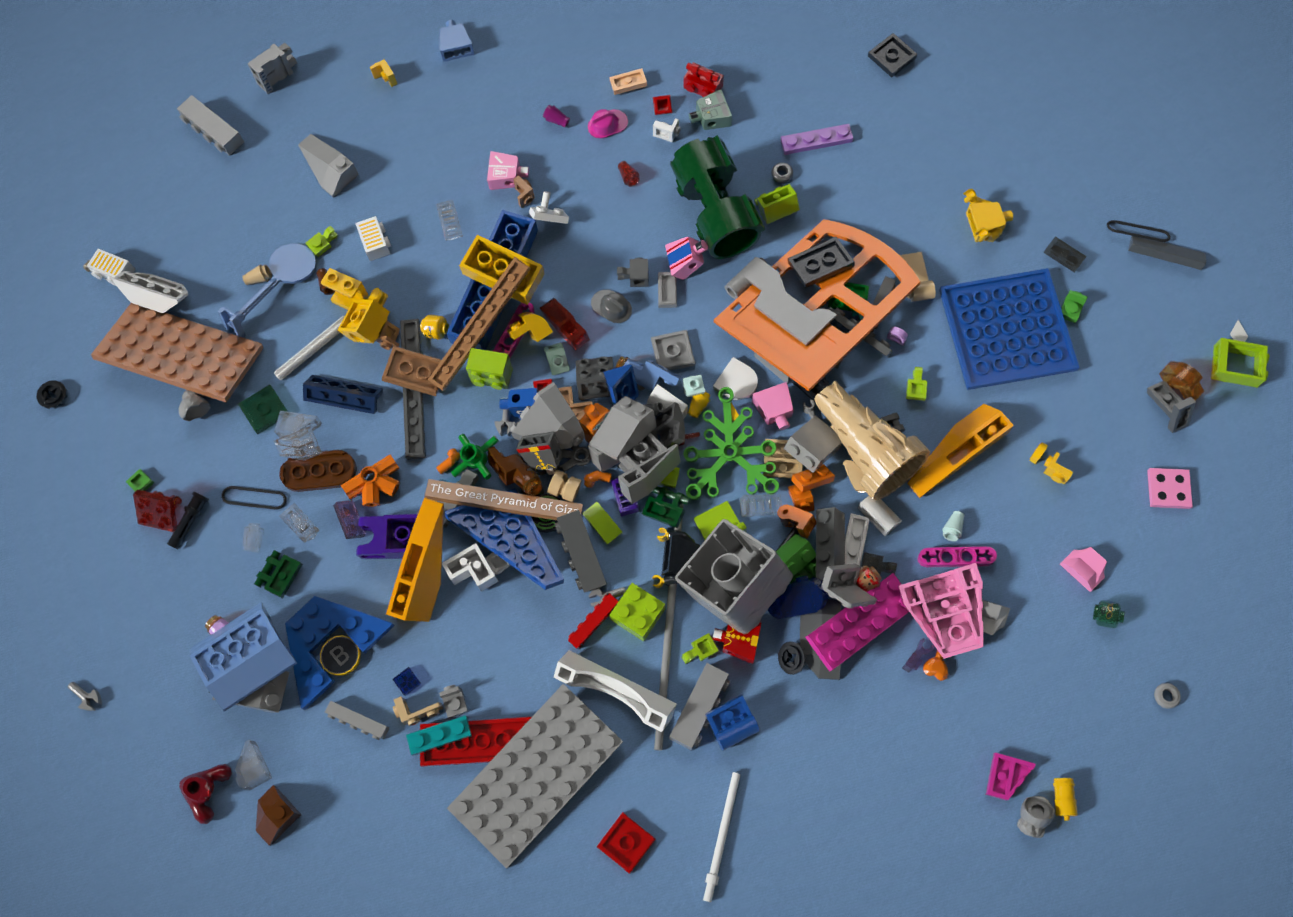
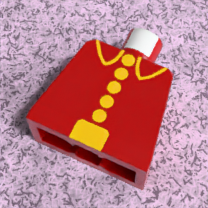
M761 623L747 634L738 632L730 625H728L727 631L715 628L713 640L724 642V653L753 664Z

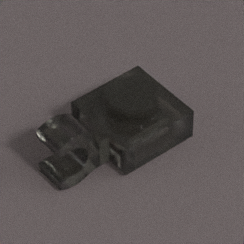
M864 552L861 567L873 566L879 575H881V572L895 574L897 563L883 562L884 556Z

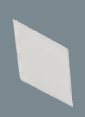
M1238 320L1230 335L1233 340L1245 342L1248 335Z

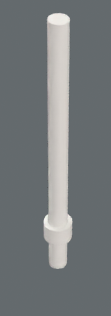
M735 772L732 773L709 874L707 873L705 880L707 885L703 900L707 902H712L715 885L718 886L719 867L741 774Z

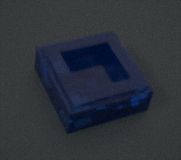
M407 667L392 679L404 696L422 684L410 667Z

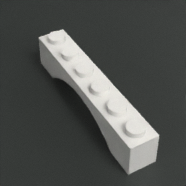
M570 650L557 663L554 678L569 686L591 688L616 697L632 708L643 723L660 732H663L672 719L676 703Z

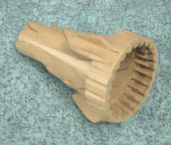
M834 381L832 385L827 386L815 396L816 405L832 423L830 427L839 436L853 460H845L843 465L856 491L867 493L870 498L875 500L882 499L907 482L929 457L930 450L917 436L913 435L906 438L903 433L892 428L882 418L879 419L868 406L865 408L855 396L849 395L837 381Z

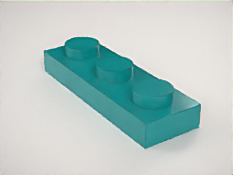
M465 715L407 734L406 737L410 753L414 756L472 737L468 718Z

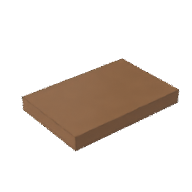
M393 346L382 381L437 396L439 388L428 379L441 362V359Z

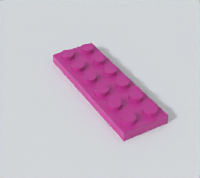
M894 573L882 580L879 587L867 592L877 599L876 604L854 608L845 607L805 637L829 672L909 612L904 605L898 587L902 584Z

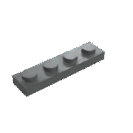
M830 307L829 310L837 314L834 320L851 331L859 323L853 318L851 320L845 318L846 313L839 308L834 310ZM871 331L863 340L889 358L893 352L889 349L891 345L883 339L880 342L874 338L876 334Z

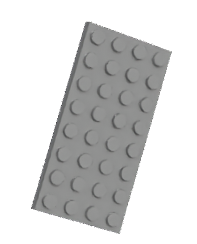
M562 684L447 809L507 869L623 741L567 686Z

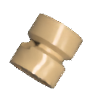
M556 470L547 493L556 497L561 495L563 500L574 502L582 480L573 476L568 478L566 473Z

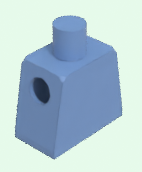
M454 20L446 21V27L439 30L440 52L443 62L474 55L471 40L463 24H456Z

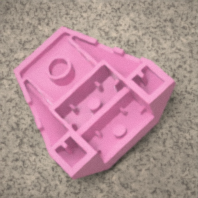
M976 563L898 586L905 607L943 659L983 647V582Z

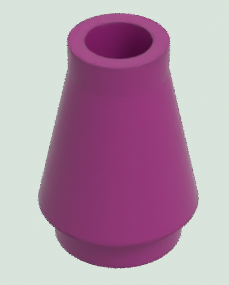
M548 105L543 114L546 121L566 127L570 121V118L564 115L555 105Z

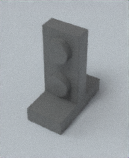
M1165 381L1147 388V394L1170 418L1168 429L1172 433L1189 426L1196 404L1192 397L1182 400Z

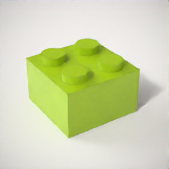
M471 348L466 366L467 373L474 385L479 387L484 385L491 386L497 390H502V388L508 389L513 371L508 354Z
M631 583L609 616L611 621L644 642L665 611L666 605L639 586Z

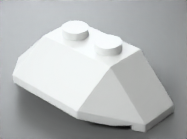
M123 271L113 278L115 285L131 303L160 313L166 312L188 296V291L183 284L153 274Z

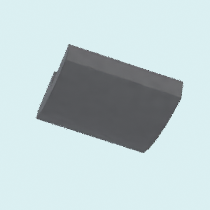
M674 402L657 415L655 419L656 431L660 435V442L667 449L675 444L680 445L685 441L683 415L679 404Z

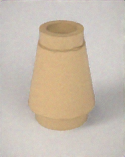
M260 264L242 277L244 283L250 285L267 282L272 278V274L266 264L263 266Z

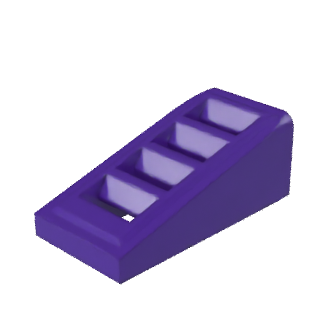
M618 478L611 480L620 516L639 512L637 501L632 505L622 507V504L629 503L630 501L628 499L620 500L621 497L625 496L622 493H618V491H621L620 487H616V484H619Z

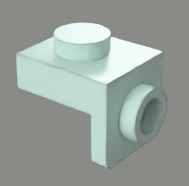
M701 375L683 378V390L687 397L705 393Z

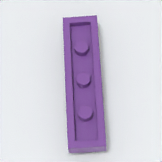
M845 124L781 136L780 141L784 155L851 143L853 142V135L850 125Z

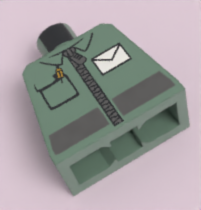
M721 89L696 101V111L689 113L691 124L700 121L704 130L732 126V114Z

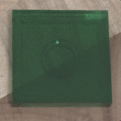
M271 384L238 403L257 435L290 415Z

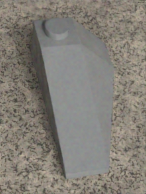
M312 134L298 145L320 186L333 198L359 175L353 162Z

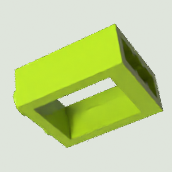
M1220 338L1213 347L1211 379L1258 388L1268 378V371H1266L1270 357L1267 353L1268 346ZM1228 352L1254 357L1253 375L1226 371Z

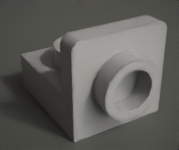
M447 686L444 688V691L439 693L443 699L449 719L468 713L463 691L459 686Z

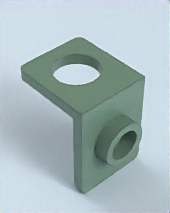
M561 342L544 347L552 375L570 370Z

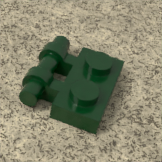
M657 486L653 490V493L658 494L657 498L649 496L641 514L678 529L685 510L679 506L682 503L689 505L691 498L686 497L681 492L669 491L667 487L663 486L661 488ZM666 498L672 499L673 502L672 504H669L667 502H664V500Z
M273 550L271 556L266 558V564L262 571H259L256 575L257 579L254 585L261 588L265 581L267 584L264 589L283 599L303 564L285 554L279 561L277 559L281 553ZM273 566H276L273 574L269 576V573L272 570Z

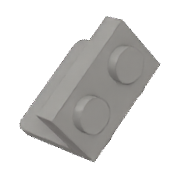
M854 563L827 566L821 589L827 592L828 596L837 599L846 608L876 604L877 601L875 597L856 586L861 569L859 565Z

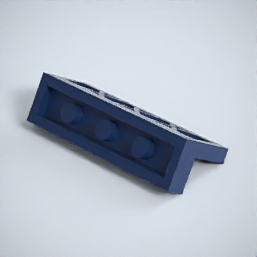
M311 375L303 383V401L370 414L377 412V399L383 393V388L317 375Z

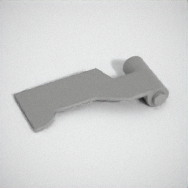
M755 257L725 285L726 292L733 299H737L752 284L761 290L754 307L806 346L837 317L836 313L827 309L811 311L789 295L785 290L779 272L768 265L761 257Z

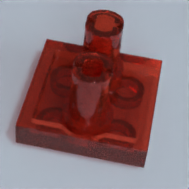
M136 490L133 493L138 524L170 532L175 531L177 527L175 509L182 503V499L179 496L171 495V497L164 496L161 492L157 493V491L150 493L142 490Z

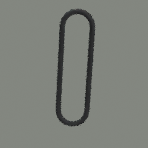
M1116 220L1107 222V228L1112 232L1160 242H1167L1171 239L1170 234L1161 229ZM1117 223L1162 232L1168 238L1159 239L1115 230L1110 227V224Z
M229 486L223 490L221 496L225 503L277 510L286 504L284 493L263 489ZM229 489L280 494L283 496V503L278 507L231 502L227 501L224 495Z

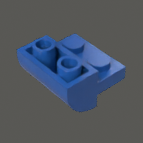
M742 695L705 714L722 751L760 731L756 719Z

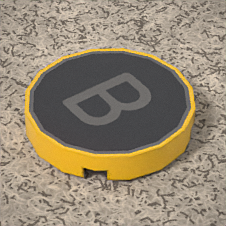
M343 635L334 636L322 646L320 662L323 668L332 675H348L359 665L361 650L350 637Z

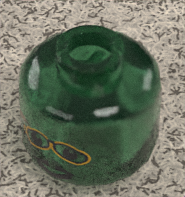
M1102 600L1099 604H1095L1093 620H1096L1098 626L1117 628L1118 624L1124 621L1125 611H1121L1119 603Z

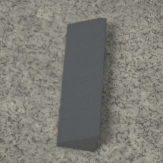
M1131 236L1128 251L1202 270L1206 265V253L1165 242Z

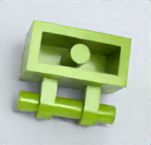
M790 184L777 187L774 191L767 194L763 193L760 197L754 199L755 205L759 206L760 215L767 224L800 210L797 193Z

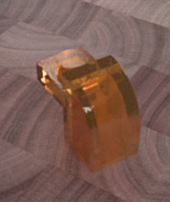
M1170 361L1159 373L1162 380L1171 388L1180 390L1184 399L1192 397L1196 401L1204 392L1200 384L1203 378L1202 375L1186 363Z

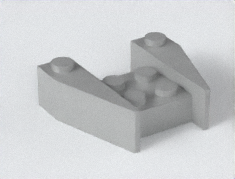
M656 428L618 461L588 445L592 463L601 472L619 462L629 470L618 476L622 494L632 504L649 495L681 462L678 445L675 444L667 449L658 441Z

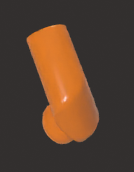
M598 470L593 471L584 477L585 487L592 488L594 482L598 480L610 483L612 474Z

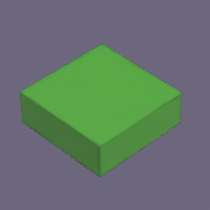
M141 469L126 481L140 496L155 483Z

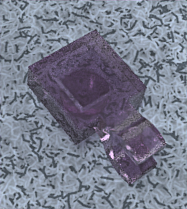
M924 638L919 641L917 648L902 667L908 673L912 669L917 670L923 662L920 659L923 654H930L934 649V645H931L929 649L923 648V643L926 640Z

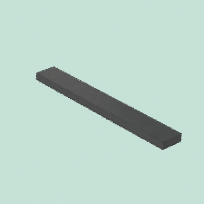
M419 319L401 320V348L421 354ZM403 387L405 458L407 460L426 458L423 393Z

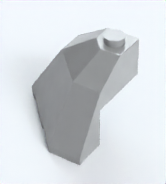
M554 382L534 396V404L531 407L527 406L520 415L521 420L510 428L513 438L520 440L525 435L555 432L560 449L578 446L585 438L584 431L576 415Z

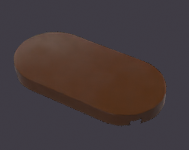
M342 450L295 454L282 464L279 476L285 487L294 492L341 488L342 484L355 477L357 466L355 460Z

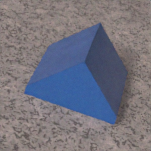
M629 364L604 372L612 406L625 396L635 401L639 396L632 365Z

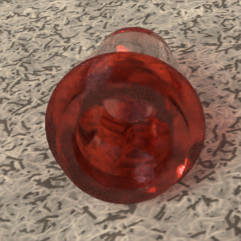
M626 161L620 162L618 169L624 184L629 187L637 185L640 181L639 173Z

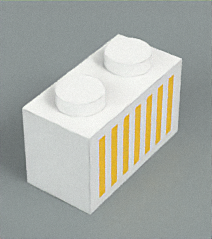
M376 216L356 223L365 252L370 261L390 255L388 247H391L390 241L387 236L384 237L383 233L386 230L383 223L378 222Z
M97 249L87 265L94 277L100 280L104 278L112 285H115L113 278L121 272L130 271V273H134L136 270L128 260Z

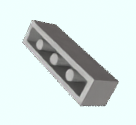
M191 95L177 108L180 113V119L185 124H191L192 129L196 133H202L206 141L209 143L213 142L214 146L221 153L224 151L230 156L244 143L238 131Z
M706 663L669 736L671 740L691 751L694 746H699L703 737L700 733L703 727L707 729L709 726L705 714L719 706L721 699L718 697L721 691L725 692L730 683L727 680L728 673Z

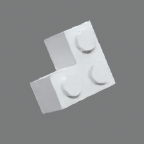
M476 543L442 563L454 585L472 576L482 592L499 582Z

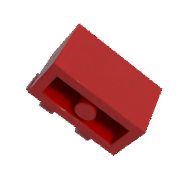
M688 62L686 66L688 71L684 76V89L702 97L722 89L724 75L693 62L691 64Z

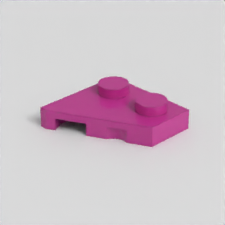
M995 752L993 754L986 795L1006 801L1009 800L1030 771L1035 768L1036 764Z

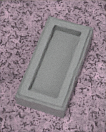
M658 272L659 308H677L676 277L671 276V272Z

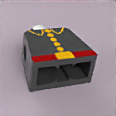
M555 432L522 436L516 449L532 470L545 469L549 475H553L558 470L557 467L562 457V452Z

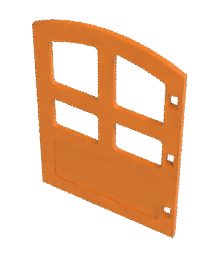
M825 219L779 259L772 268L778 269L782 277L788 270L792 269L788 264V258L816 246L825 236L837 237L862 247L863 250L853 258L855 262L854 267L816 283L821 289L803 304L811 311L820 309L830 298H837L864 317L849 333L845 334L829 323L807 346L754 307L761 290L753 284L713 320L716 325L808 391L822 380L910 295L921 282L908 263L881 240L855 227ZM816 235L818 238L811 242L809 239ZM875 257H878L885 263L901 282L878 305H872L844 286ZM740 304L742 307L735 312L733 309Z

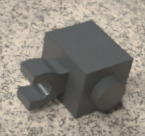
M640 257L630 259V268L617 267L618 280L630 279V287H649L648 259Z

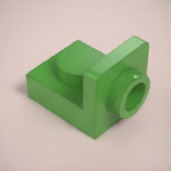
M1070 290L1061 307L1064 319L1076 323L1088 297L1080 292Z

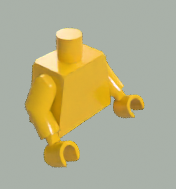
M968 189L963 194L967 196L964 199L965 203H971L966 211V215L975 242H994L1002 235L1006 222L1013 220V213L1011 210L1002 212L998 202L982 199L976 196V192L973 189Z

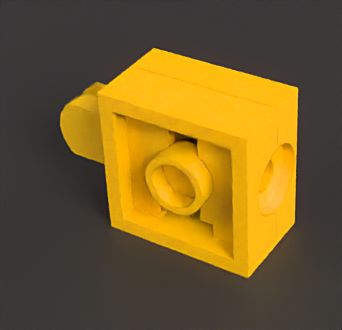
M375 288L368 299H354L337 331L353 342L374 343L379 337L382 326L388 320L390 311L383 307L388 295L382 292L381 289Z

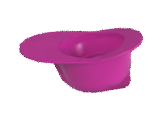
M601 109L595 112L589 121L588 131L593 137L602 139L625 130L628 125V118L620 110Z

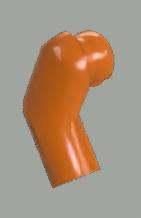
M450 449L447 452L449 457L436 467L440 474H444L460 459V453L456 449Z

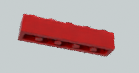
M606 594L602 598L603 601L594 607V611L585 617L586 620L577 626L578 629L569 635L568 641L576 649H580L611 614L619 602L612 594Z

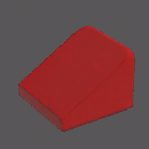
M670 95L653 97L655 115L672 113Z

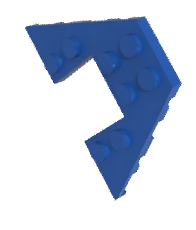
M317 596L309 600L285 623L290 652L297 662L293 669L301 708L306 710L335 682L312 654L335 630L341 626L359 649L366 653L395 625Z

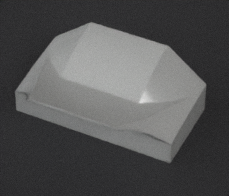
M982 600L983 632L994 635L1000 628H1004L1010 608Z

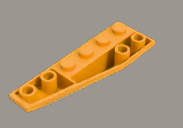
M982 404L952 427L907 484L921 498L1006 436L1014 425L1002 411Z
M426 497L423 499L403 555L386 615L404 621H430L441 585L444 503Z

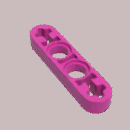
M530 302L528 305L521 303L518 306L493 352H503L508 354L509 359L511 358L523 335L515 339L513 344L506 345L504 341L510 337L507 330L510 329V325L513 323L521 322L518 315L523 313V310L529 308L531 313H535L534 306Z
M987 546L924 548L918 555V562L921 566L927 568L963 567L976 563L977 566H990L995 562L997 553L993 548ZM945 552L950 553L952 561L945 562L942 559V554ZM969 552L972 555V561H964L962 553ZM985 552L991 556L988 561L985 557H979L978 561H976L977 556H982ZM926 553H928L929 557H935L936 553H938L937 558H932L929 562L922 558Z

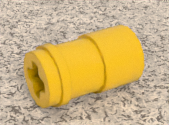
M1055 778L1053 783L1055 790V815L1064 817L1065 821H1070V817L1078 816L1073 778Z

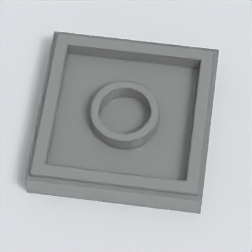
M687 330L651 337L656 363L670 371L695 365Z

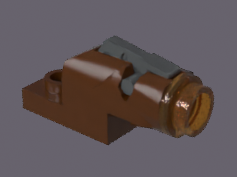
M495 446L488 448V463L506 486L516 483L530 496H535L542 490L537 472L532 470L527 462L518 454L504 457Z

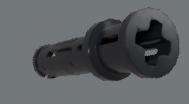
M192 493L193 497L188 506L184 507L185 513L167 545L179 549L195 518L201 515L200 511L209 499L199 493Z

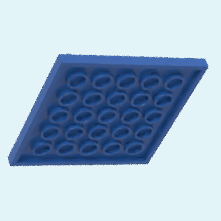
M1048 268L940 287L939 292L967 390L1074 372L1080 368Z

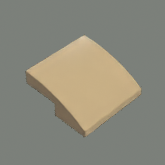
M765 439V441L771 440L775 443L776 453L771 457L764 456V464L773 462L776 466V471L771 475L763 472L764 476L792 478L793 474L802 472L803 465L783 449L788 440ZM767 446L765 451L771 452L772 447ZM768 465L766 469L767 471H772L774 467Z

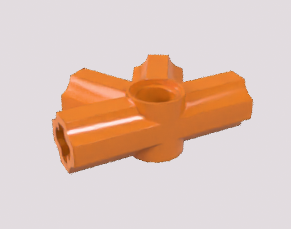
M388 455L374 465L363 468L361 473L342 484L341 487L350 500L362 493V505L376 507L380 505V491L391 497L396 494L400 481L389 477V475L400 468L393 457ZM368 474H375L373 480H366Z

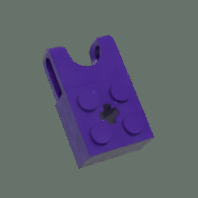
M418 514L360 517L358 519V526L364 531L373 532L374 536L368 544L357 547L356 556L361 559H403Z

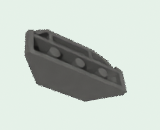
M819 599L800 615V646L805 649L804 655L807 656L805 659L806 665L815 673L818 679L839 680L841 664L829 672L805 637L842 610L841 602L837 599Z

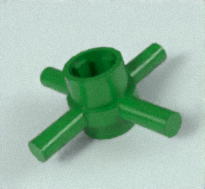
M465 434L459 435L458 438L463 444L460 451V457L463 462L452 470L451 474L456 478L466 468L471 467L478 468L485 480L490 479L492 475L485 466L488 460L486 452L488 448L493 447L499 442L498 438L493 436L480 447L471 444Z

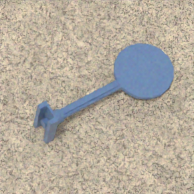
M287 244L275 250L269 259L268 265L273 277L239 311L232 313L225 307L218 311L227 332L230 333L234 329L238 337L244 338L246 335L241 322L245 319V316L279 282L295 284L309 278L316 268L314 253L308 247L301 244Z

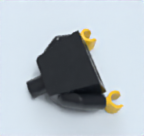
M659 528L660 533H665L664 536H657L660 542H665L661 574L665 576L664 578H661L659 575L652 577V579H660L659 584L653 585L655 588H661L664 583L665 585L679 584L675 576L700 547L686 532L672 530L667 532L665 528Z

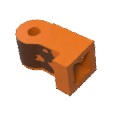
M786 504L777 511L782 524L785 527L796 528L800 536L808 538L816 525L813 514Z

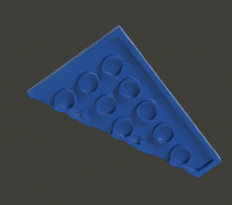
M516 488L506 491V492L518 493L517 490H516ZM464 505L445 511L446 519L543 589L547 590L564 583V578L531 516Z

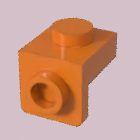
M796 485L788 486V493L794 507L807 512L814 511L813 495L810 490L801 492Z

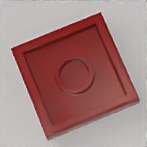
M622 812L597 847L631 874L656 839Z

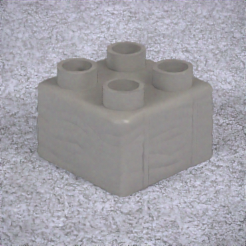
M723 519L680 569L675 579L700 605L738 632L747 634L760 623L761 617L772 603L785 592L792 580L793 574L776 551L742 531L728 520Z

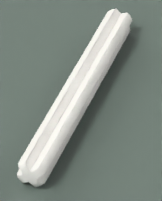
M345 316L338 319L274 372L275 376L279 380H283L340 332L337 330Z

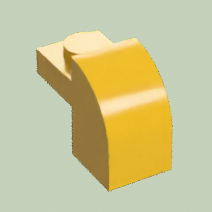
M531 312L519 314L521 322L513 323L510 325V329L507 330L508 335L514 340L528 331L536 342H539L553 332L543 317Z

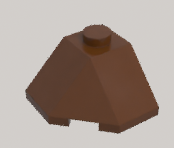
M275 785L258 800L256 832L269 846L302 815Z

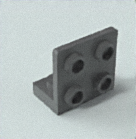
M603 356L575 361L579 400L609 397L604 372L613 369L612 357Z

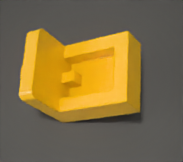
M1056 452L1053 457L1048 456L1044 463L1046 469L1043 473L1050 476L1053 481L1065 484L1073 472L1056 463L1060 455L1059 452Z

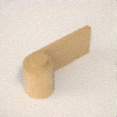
M922 252L900 255L921 281L920 285L907 298L912 302L934 299L936 295L935 285L932 280L929 281Z

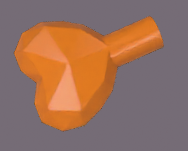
M937 650L935 657L928 659L924 663L923 671L925 675L935 676L938 680L943 681L948 677V668Z

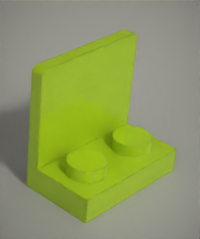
M728 501L694 517V522L704 540L707 539L723 519L736 525L742 531H747L744 522H739Z

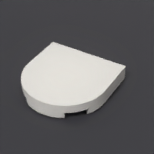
M733 357L713 385V389L719 392L723 387L731 388L734 393L733 400L750 398L757 389V375L751 367Z

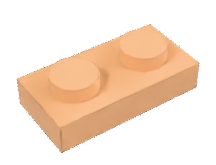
M642 68L609 77L614 95L647 86V80Z

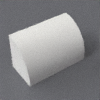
M658 384L648 398L647 404L661 402L664 410L674 402L678 403L683 419L688 413L687 404Z
M868 496L858 507L866 517L870 518V522L884 536L902 522L881 499L875 500Z

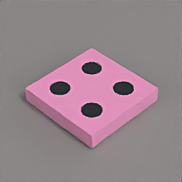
M1149 468L1147 470L1150 507L1192 508L1189 470Z

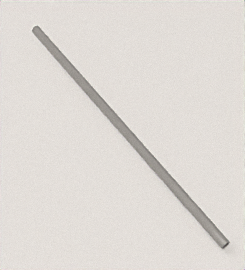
M682 520L678 529L674 527V531L682 530ZM677 584L669 585L659 689V695L666 699ZM656 730L654 750L662 751L664 730L663 732Z

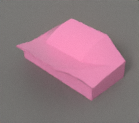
M1092 547L1082 550L1074 549L1060 563L1089 592L1105 578L1104 570L1107 561Z

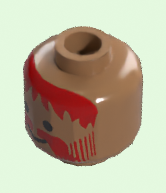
M863 566L860 569L856 586L868 592L879 587L882 578L873 566Z

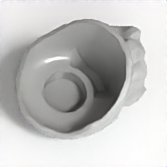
M186 390L182 395V401L179 406L180 417L190 422L193 419L204 416L211 407L209 402L203 398L205 395Z
M1027 797L1022 803L1021 818L1018 820L1017 826L1025 835L1042 838L1045 834V828L1054 818L1055 810L1045 797Z

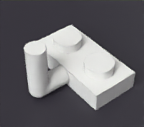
M548 191L543 192L541 206L536 208L530 207L529 214L535 220L568 224L569 216L563 209H548L551 194Z

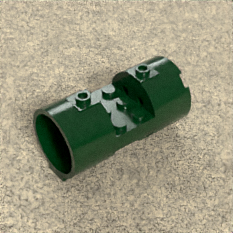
M716 135L713 138L708 137L707 140L700 141L698 138L686 143L674 153L675 158L673 161H670V166L676 177L678 185L676 189L680 196H684L688 200H701L705 207L698 216L696 223L698 229L696 233L699 239L707 243L711 256L717 259L730 258L745 252L759 240L761 232L766 229L752 200L746 194L730 197L725 188L731 182L733 173L738 170L724 141Z

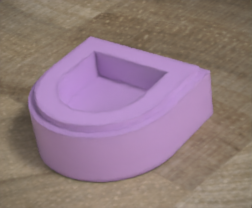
M891 327L887 335L888 339L900 345H904L908 334L898 327Z

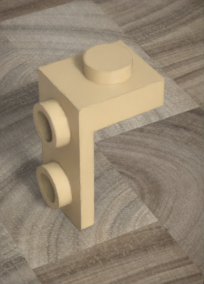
M400 696L393 699L395 703L393 710L396 717H400L401 722L409 726L419 723L423 717H434L440 713V710L444 709L442 704L438 702L411 714L403 697Z

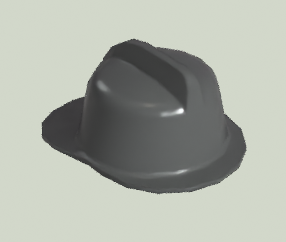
M600 290L591 299L592 309L613 323L625 322L632 313L630 302L622 294L614 291Z

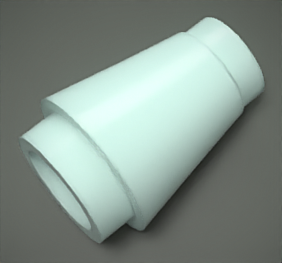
M954 511L943 527L942 531L945 539L957 541L962 536L965 516L962 512Z

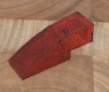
M552 298L540 307L541 312L575 351L590 341L586 330L576 322L574 316L555 298Z

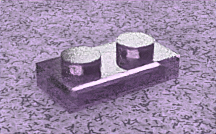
M354 501L336 502L333 506L346 539L363 538L366 532L358 526L360 516Z

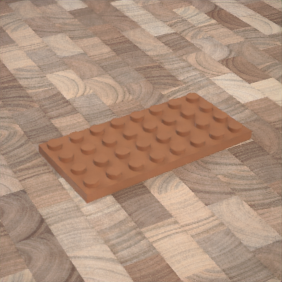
M131 303L95 348L91 356L94 360L227 403L263 350V345L256 341Z

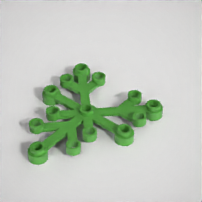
M729 387L721 388L718 396L719 400L723 403L724 424L714 416L711 410H706L703 413V419L705 422L714 425L725 435V442L715 434L713 429H707L704 432L705 439L712 441L720 449L698 450L694 446H688L684 450V458L691 463L696 462L699 458L720 457L711 468L688 469L687 476L690 480H696L698 477L702 478L697 484H690L686 488L687 497L691 498V500H698L702 495L701 490L708 482V495L712 498L717 497L719 489L717 487L716 473L727 461H735L747 471L748 484L746 491L748 494L754 495L758 491L755 479L763 485L764 491L767 494H776L779 490L778 481L774 478L768 479L762 474V472L770 475L775 473V464L767 462L766 464L751 465L740 456L763 454L764 456L771 457L776 453L775 443L771 440H766L760 446L740 447L747 438H751L754 435V430L751 426H745L742 429V433L733 442V434L745 420L752 418L753 413L751 408L744 407L741 410V414L732 423L731 402L734 399V393ZM729 394L730 397L729 399H724L723 395ZM744 411H750L749 416H744L743 413ZM706 414H711L712 418L706 419L705 416ZM746 429L752 431L750 435H746L744 432ZM708 432L713 433L711 438H707L706 435ZM767 446L772 447V451L766 452L765 448ZM732 449L734 453L727 455V450ZM694 452L695 457L689 458V453ZM768 465L774 467L772 471H767L766 468ZM691 471H696L695 477L689 475ZM751 485L756 487L755 491L750 492L748 490L749 486ZM768 485H775V489L769 490ZM712 488L717 490V493L714 495L710 494ZM692 490L698 491L696 496L691 495Z

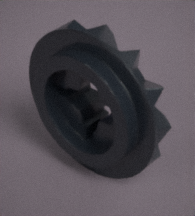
M51 380L40 386L36 398L42 407L47 409L57 408V405L63 404L64 398H67L66 391L68 390L61 382ZM48 392L54 393L56 398H52Z
M786 642L779 650V665L787 674L793 675L802 672V668L806 666L805 659L807 656L804 655L805 649L800 646V643ZM792 654H796L795 661L789 662L791 661Z

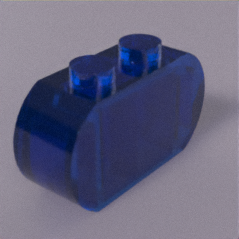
M807 575L796 577V581L788 584L785 592L768 608V612L776 619L816 613L827 604L828 593L822 590L823 582L815 577L808 578Z

